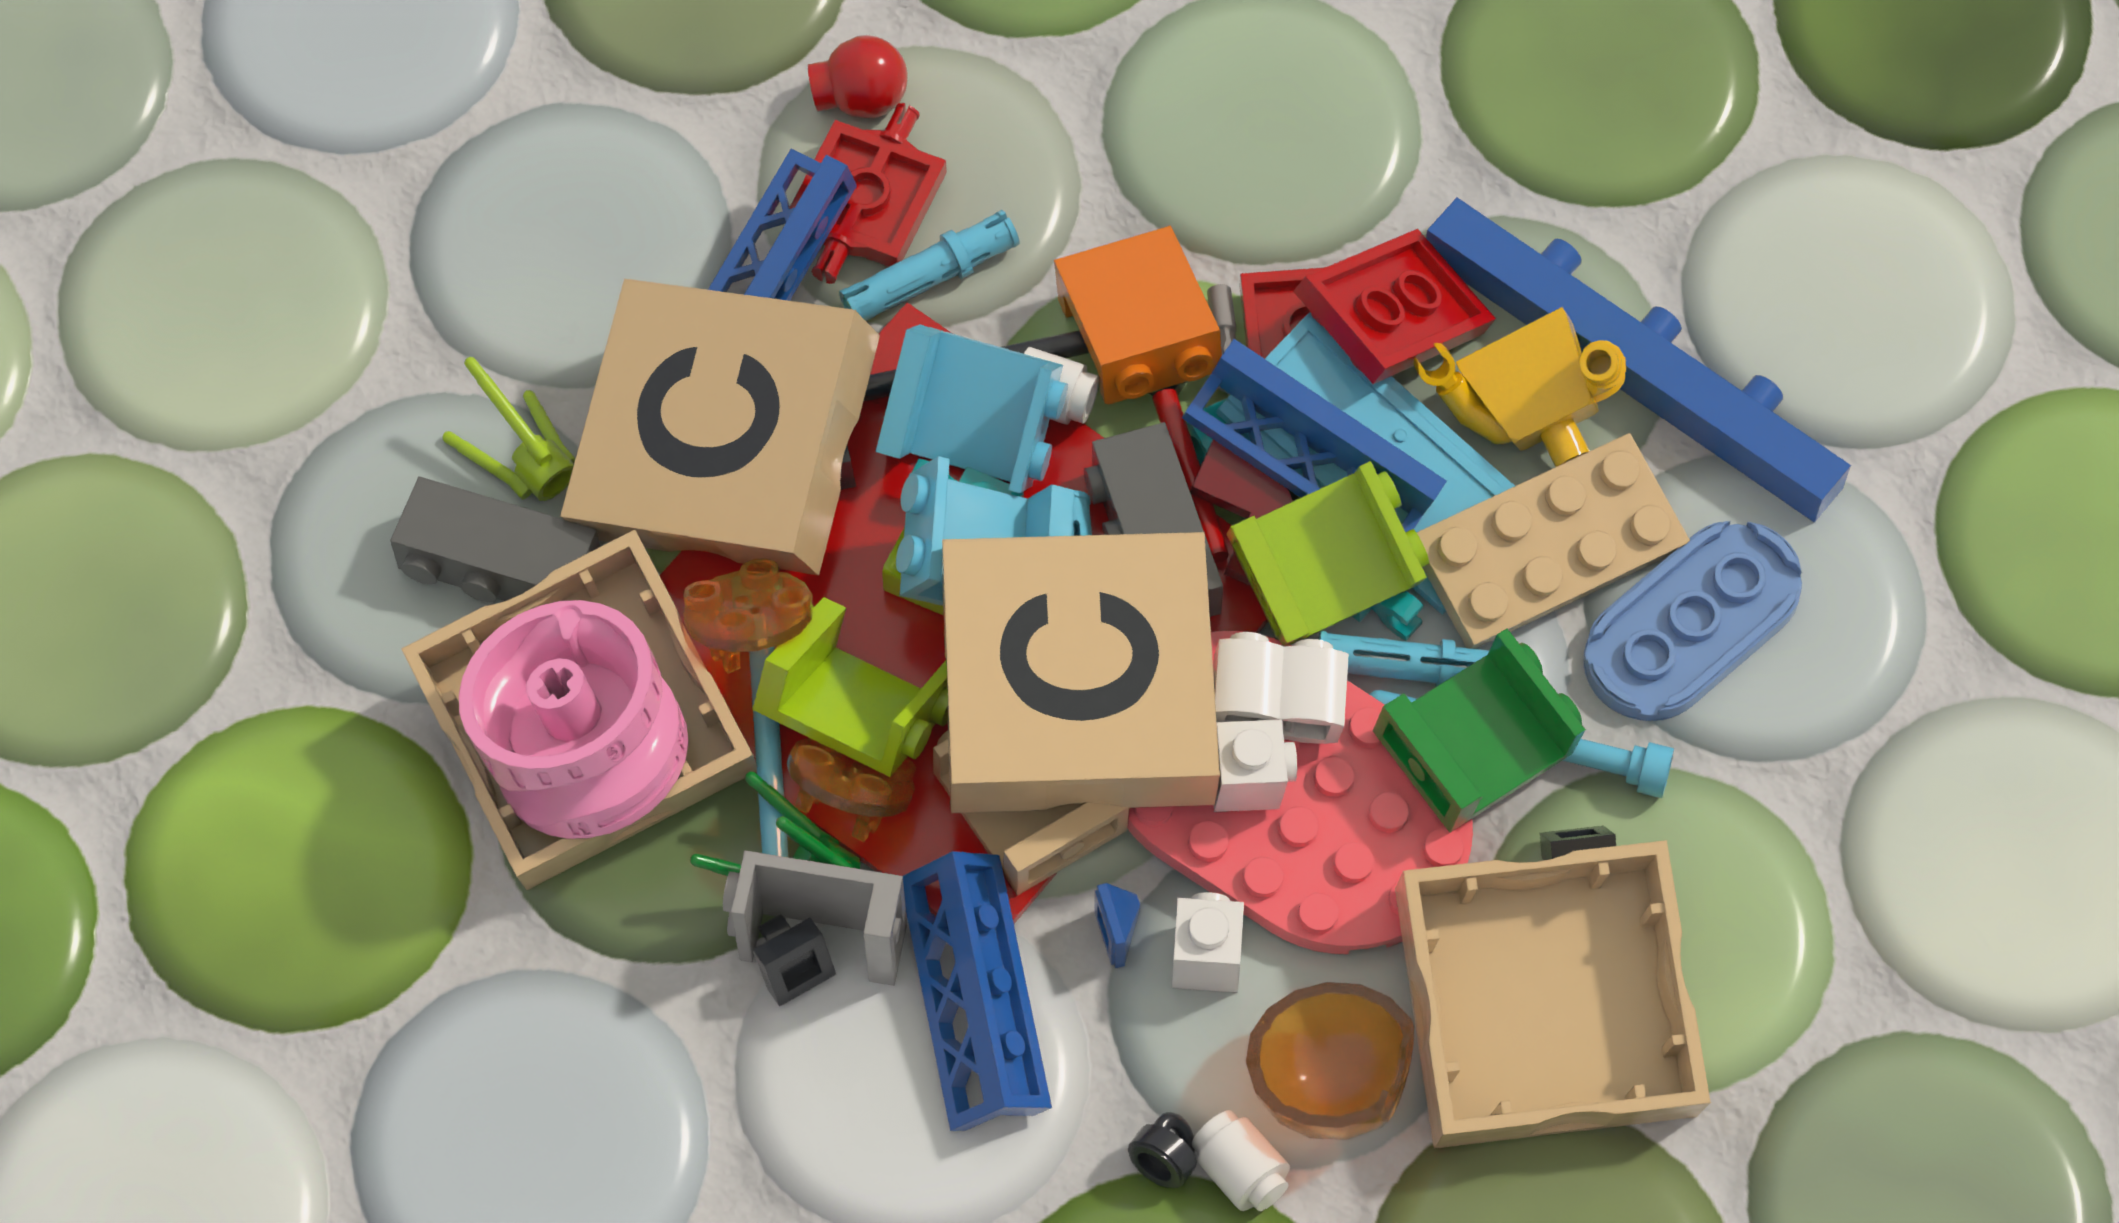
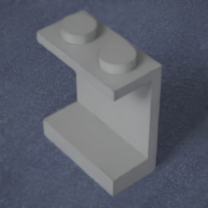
M744 851L740 873L729 872L723 896V911L729 912L727 934L728 936L736 937L741 961L753 962V949L757 945L760 932L758 926L761 925L763 914L772 916L781 914L784 918L802 921L810 917L814 923L863 930L869 982L895 986L907 928L903 876Z

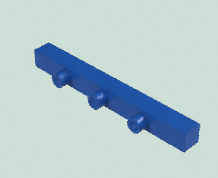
M1458 197L1428 228L1426 239L1467 285L1525 325L1563 307L1574 325L1582 352L1590 343L1598 340L1609 341L1618 346L1626 360L1625 381L1620 390L1814 523L1844 488L1851 465L1773 412L1783 400L1781 390L1773 381L1764 376L1755 375L1742 391L1672 344V341L1681 332L1682 327L1678 319L1671 312L1662 307L1655 306L1640 322L1572 276L1573 272L1581 265L1582 260L1577 250L1568 242L1562 239H1554L1540 254Z

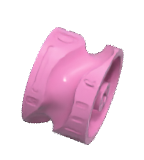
M573 600L540 605L518 614L498 627L483 641L470 659L462 677L459 691V713L464 729L485 766L499 784L506 802L510 803L516 816L533 829L547 835L567 839L592 838L613 833L633 824L652 811L667 796L678 780L686 760L688 748L686 721L672 690L661 677L656 659L644 635L633 621L618 610L601 603Z

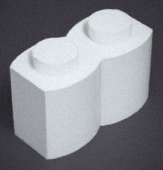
M1239 632L1233 634L1229 639H1219L1213 657L1216 722L1282 720L1285 740L1315 744L1338 743L1345 723L1349 654L1335 650L1329 642L1318 639L1300 640L1294 646H1281L1271 643L1266 636L1254 632Z

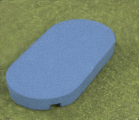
M1731 521L1708 525L1690 537V541L1686 545L1676 549L1604 610L1590 629L1583 659L1585 675L1596 696L1615 712L1632 719L1658 721L1675 717L1696 704L1777 634L1793 617L1802 589L1800 577L1802 571L1799 558L1791 545L1780 534L1764 525L1747 522L1746 526L1741 524L1730 525Z

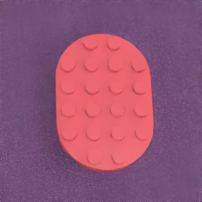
M1244 631L1211 632L1212 661L1219 639H1229L1233 634ZM1266 636L1269 642L1281 645L1278 639ZM1348 680L1345 723L1338 743L1315 744L1284 739V742H1294L1296 746L1297 779L1295 782L1287 783L1280 809L1214 812V805L1129 808L1127 829L1134 838L1149 852L1211 893L1225 895L1230 901L1244 902L1243 914L1269 932L1297 946L1331 954H1349L1350 950L1369 949L1386 945V948L1403 942L1395 887L1402 872L1405 870L1468 863L1473 837L1472 819L1449 833L1372 731L1385 704Z

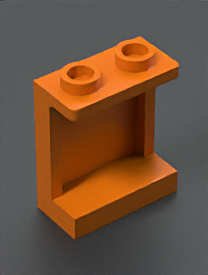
M1171 225L1054 260L1059 304L1065 317L1073 316L1097 368L1100 392L1105 404L1109 405L1126 399H1136L1156 390L1186 381H1196L1212 374L1222 356L1220 328Z

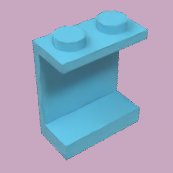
M920 324L909 328L905 333L876 452L899 459L909 453L929 459H934L937 456L950 459V465L964 469L968 466L989 476L1009 481L1008 490L1022 493L1033 485L1034 479L1043 480L1049 465L1052 444L1045 443L1044 438L1049 419L1058 420L1065 404L1068 384L1060 382L1063 365Z
M937 456L910 473L902 489L901 507L906 512L904 538L899 545L896 556V567L898 572L901 573L900 596L943 606L942 539L1072 536L1074 490L1050 485L1028 499L948 479L950 459Z

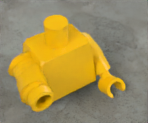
M1563 307L1456 361L1460 372L1455 371V361L1442 343H1434V346L1443 357V363L1438 369L1434 371L1425 370L1416 357L1413 362L1421 379L1429 385L1436 386L1437 394L1460 424L1494 444H1506L1512 441L1520 451L1543 441L1555 467L1590 451L1576 424L1599 412L1597 402L1605 400L1619 391L1624 384L1626 360L1618 346L1609 341L1598 340L1592 342L1583 349V352L1581 351L1574 325Z

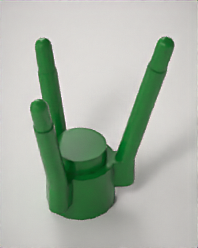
M750 771L745 775L746 782L783 815L776 820V826L800 845L793 858L860 869L859 857L839 846L838 840L817 827L758 774ZM693 854L690 857V863L695 867L728 876L729 872L740 873L741 864L701 854Z

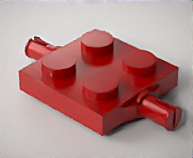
M898 103L884 131L862 130L834 120L814 160L821 163L825 155H828L846 164L857 187L823 243L825 247L816 265L812 268V275L822 282L825 277L827 284H834L849 255L864 257L888 267L904 259L947 173L946 160L920 151L907 141L912 128L920 117L919 112L911 105H909L906 111V104ZM806 174L790 205V209L796 207L813 177Z

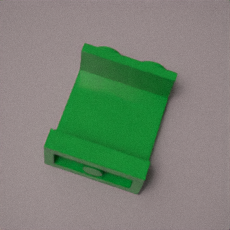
M1506 628L1496 635L1486 656L1413 702L1403 693L1385 704L1372 731L1449 833H1451L1572 755L1586 729L1582 725L1580 712L1574 702L1563 693L1558 694L1543 675V668L1536 653L1527 644L1518 643L1512 633Z

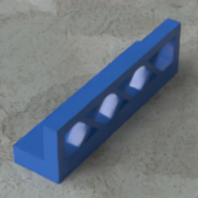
M791 148L708 290L727 292L732 283L755 276L744 295L790 301L857 187L848 166L828 155H825L820 163ZM799 170L813 178L796 207L790 209L786 190ZM780 202L783 211L773 214ZM784 225L765 260L760 261L755 243L762 231ZM750 254L752 264L742 266Z
M1236 339L1232 340L1212 374L1182 417L1192 426L1300 498L1321 489L1317 485L1313 466L1334 463L1346 471L1347 476H1349L1359 466L1371 461L1377 475L1386 471L1397 489L1401 500L1400 508L1408 513L1402 522L1405 532L1416 527L1447 482V480ZM1220 387L1241 401L1246 421L1224 424L1203 409L1217 388ZM1256 412L1265 418L1257 419ZM1282 428L1294 436L1298 457L1278 460L1264 450L1260 431ZM1249 433L1250 441L1240 434ZM1309 447L1316 451L1318 454L1310 455ZM1299 468H1301V469H1302L1303 476H1301L1299 473H1297V472L1294 471L1293 469H1299Z
M952 851L903 875L906 914L950 1131H966L1001 1115L1035 1116L1051 1109L1048 1085L1000 855ZM939 880L942 902L935 917L929 910L925 886ZM946 943L952 946L955 958V965L949 980L943 976L940 958ZM959 1006L965 1010L968 1022V1029L962 1044L956 1040L953 1028V1021ZM973 1070L979 1076L984 1102L970 1108L965 1087Z

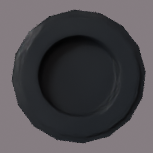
M1173 1112L1163 1113L1154 1124L1143 1126L1128 1146L1129 1157L1137 1170L1150 1181L1165 1188H1179L1184 1185L1197 1165L1194 1155L1195 1149L1192 1147L1194 1139L1192 1129L1180 1114Z

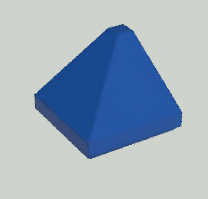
M1104 883L1097 885V890H1095L1094 913L1110 963L1116 969L1125 966L1140 912V902L1137 894Z

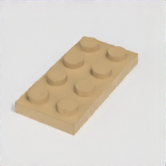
M1630 433L1416 532L1429 558V564L1423 566V569L1466 648L1476 649L1493 641L1496 635L1506 628L1510 632L1650 566L1668 557L1676 549L1690 541Z

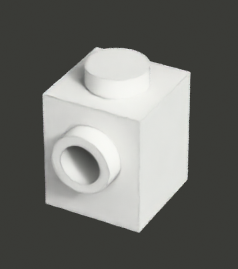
M1282 720L1216 722L1220 777L1214 812L1280 809L1287 783L1295 782L1297 779L1296 746L1294 742H1284Z
M1211 892L1198 893L1191 898L1177 899L1172 988L1238 993L1244 902L1230 901L1225 895Z

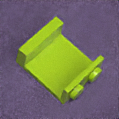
M1371 461L1359 466L1353 474L1257 519L1255 516L1245 519L1231 526L1226 533L1271 629L1282 646L1292 645L1411 589L1427 578L1422 568L1429 564L1425 547L1414 529L1407 532L1404 531L1394 510L1401 506L1397 489L1386 471L1377 475Z
M823 597L765 659L752 710L891 777L908 756L916 759L921 754L935 724L945 726L948 722L947 660L922 688H919L836 648L846 607Z

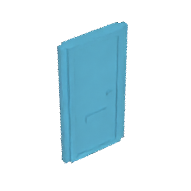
M1311 313L1307 314L1265 358L1295 380L1447 480L1434 502L1414 528L1416 532L1515 487L1513 483L1392 376L1372 384L1363 372L1353 365L1350 357L1327 330L1312 317ZM1232 395L1216 411V414L1227 424L1246 421L1241 401ZM1256 412L1257 419L1265 418ZM1282 428L1260 431L1264 450L1278 460L1298 457L1294 436ZM1249 433L1240 434L1250 441ZM1309 447L1310 455L1318 454L1316 451ZM1334 463L1313 466L1319 488L1347 477V472ZM1299 468V469H1293L1294 471H1296L1297 473H1299L1301 476H1303V473H1302V469H1301V468ZM1398 507L1394 510L1402 524L1408 513ZM1428 577L1412 588L1439 613L1443 615L1446 612Z

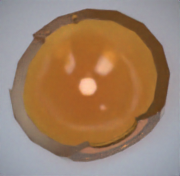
M1325 982L1294 990L1267 1008L1250 1033L1246 1065L1256 1096L1279 1124L1308 1138L1352 1140L1381 1129L1394 1115L1407 1082L1414 1045V1025L1412 1019L1391 997L1361 984Z

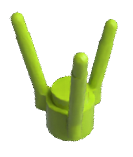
M467 357L464 361L466 368L522 441L512 455V461L516 464L515 470L513 472L451 431L444 432L442 436L443 441L508 484L521 500L528 498L532 493L539 501H546L560 494L569 485L576 458L562 443L535 393L532 390H526L523 393V398L544 439L541 435H535L477 360L474 357Z

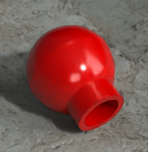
M856 36L841 43L831 53L829 60L808 64L809 82L817 112L839 108L843 113L855 118L875 119L892 111L901 101L906 91L908 73L902 55L891 43L877 36Z

